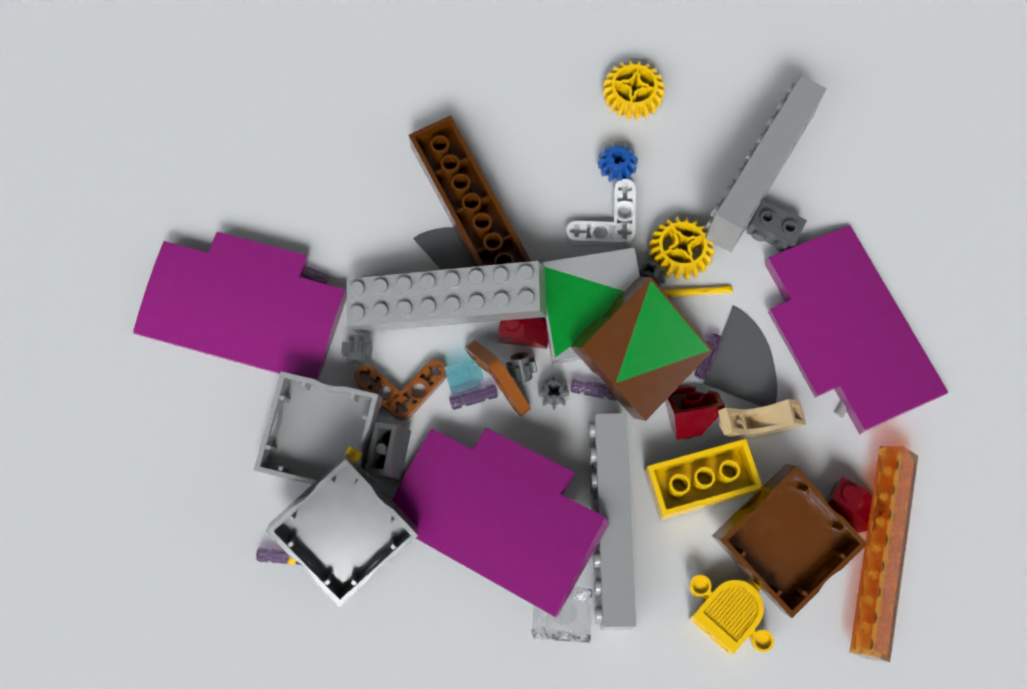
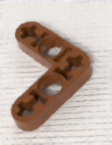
M476 340L471 341L464 347L471 359L492 376L511 407L520 417L531 410L527 400L496 355Z
M439 360L428 362L402 391L398 390L369 365L360 366L354 374L357 385L363 391L377 394L381 387L390 388L391 394L388 398L383 399L381 406L393 417L401 421L412 417L447 377L446 367ZM433 368L436 370L440 368L439 371L441 375L439 377L437 375H434L430 379V382L433 385L429 386L427 381L422 379V377L425 376V378L428 380L429 377L432 375L430 369ZM370 373L372 381L376 383L374 387L367 380L361 382V374L367 375ZM415 385H424L426 392L422 396L413 395L412 389ZM408 394L409 397L416 403L413 405L410 401L406 405L408 411L406 413L401 411L398 414L397 405H405L408 401L407 397L405 396Z

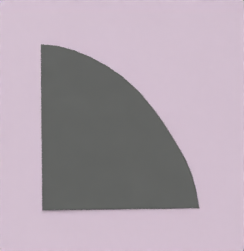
M454 227L433 229L413 238L441 270L475 267Z
M733 306L703 384L763 407L775 404L777 400V379L770 346L757 324L746 313Z

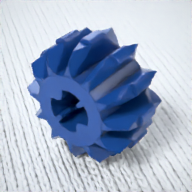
M615 142L613 148L607 145L605 152L599 154L598 168L602 169V177L609 175V182L614 178L617 181H622V177L630 179L631 174L636 172V164L638 163V158L634 156V149L627 150L626 143L619 147L617 142Z

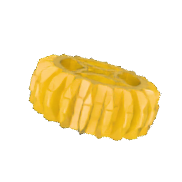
M630 59L628 65L621 62L619 68L614 66L612 72L606 75V80L603 83V97L606 98V106H610L611 113L618 111L617 115L619 118L622 115H626L627 121L631 116H634L636 121H638L640 115L645 119L649 113L654 115L656 108L661 106L665 95V84L662 82V75H657L656 68L650 70L649 63L642 66L640 60L637 64H633ZM635 85L636 89L634 91V95L632 96V90Z
M677 216L674 219V223L668 219L665 222V226L660 224L657 228L658 232H653V240H650L649 246L652 248L649 255L654 257L653 262L660 264L659 267H665L667 271L666 277H669L672 273L675 274L676 281L679 280L680 275H683L685 280L689 279L690 274L696 278L699 275V271L704 273L707 269L706 265L709 266L712 259L710 257H713L715 253L711 249L714 247V243L706 239L708 232L704 233L706 227L705 225L698 227L697 219L693 223H689L688 217H685L684 221L681 222ZM670 237L672 245L669 246L668 250L664 251L663 242ZM699 246L701 255L696 260H693L692 251L695 250V247Z

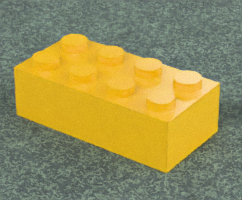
M746 439L647 466L645 470V476L660 521L754 495L762 487Z

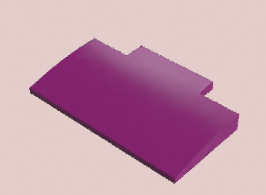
M851 225L804 242L767 259L765 266L785 300L784 303L768 311L771 319L814 397L817 398L835 390L840 401L845 404L846 412L859 435L949 393Z
M216 232L208 253L163 241L142 299L133 333L276 374L286 372L318 381L347 299V293L345 289L302 278L308 257L297 252L221 232Z
M485 428L473 449L431 429L392 499L418 527V536L415 539L555 618L558 617L610 524L606 517L563 496L575 475L572 470L488 428Z

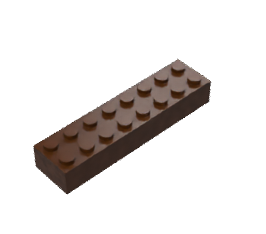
M451 115L409 134L411 149L474 266L531 261Z

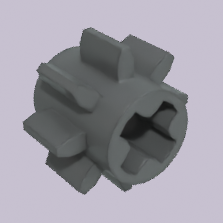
M653 261L642 264L641 269H639L640 277H651L659 287L661 283H666L664 266L659 267Z
M349 336L348 342H342L341 353L343 357H347L346 361L348 363L364 364L365 358H371L372 356L371 343H367V338L363 336Z
M526 352L515 353L510 357L511 362H506L507 371L511 377H514L515 382L523 383L530 381L533 378L532 373H537L534 357L529 358V354Z
M552 377V381L549 383L542 381V386L545 390L538 391V396L545 398L542 405L550 404L553 410H555L556 405L559 403L565 406L566 401L563 396H569V390H563L565 381L563 380L559 383L555 381V377ZM551 390L552 392H555L557 390L558 396H556L555 394L549 396V391Z

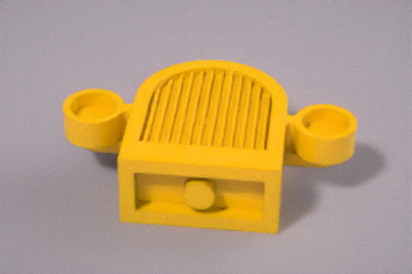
M696 575L690 580V592L696 597H703L705 600L689 619L729 655L734 654L747 638L750 639L751 646L757 652L763 653L772 649L774 645L772 634L766 630L757 631L755 629L763 617L764 605L759 594L761 588L751 579H748L746 582L730 580L722 583L712 591L711 582L708 577Z

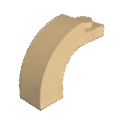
M786 399L772 405L754 409L726 407L718 410L720 428L723 434L728 436L730 440L768 436L806 425L801 402L798 400Z

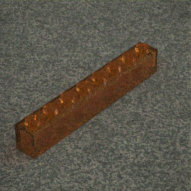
M880 446L866 536L867 545L864 550L849 651L865 659L890 662L918 463V455L904 446Z

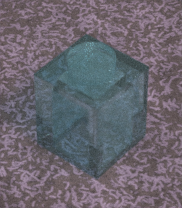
M473 359L444 367L452 397L481 389L480 381L484 380L480 366L475 367Z

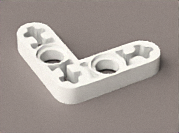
M622 179V181H618L615 184L613 222L573 221L566 228V239L573 245L624 247L632 244L635 237L636 218L635 184L629 179ZM622 187H627V201H622ZM620 208H628L631 211V215L625 218L621 217L618 214V210ZM622 224H627L626 233L628 235L626 239L622 238L621 235ZM574 229H579V237H574ZM587 229H590V238H587ZM604 229L607 232V236L603 239L596 238L594 231Z

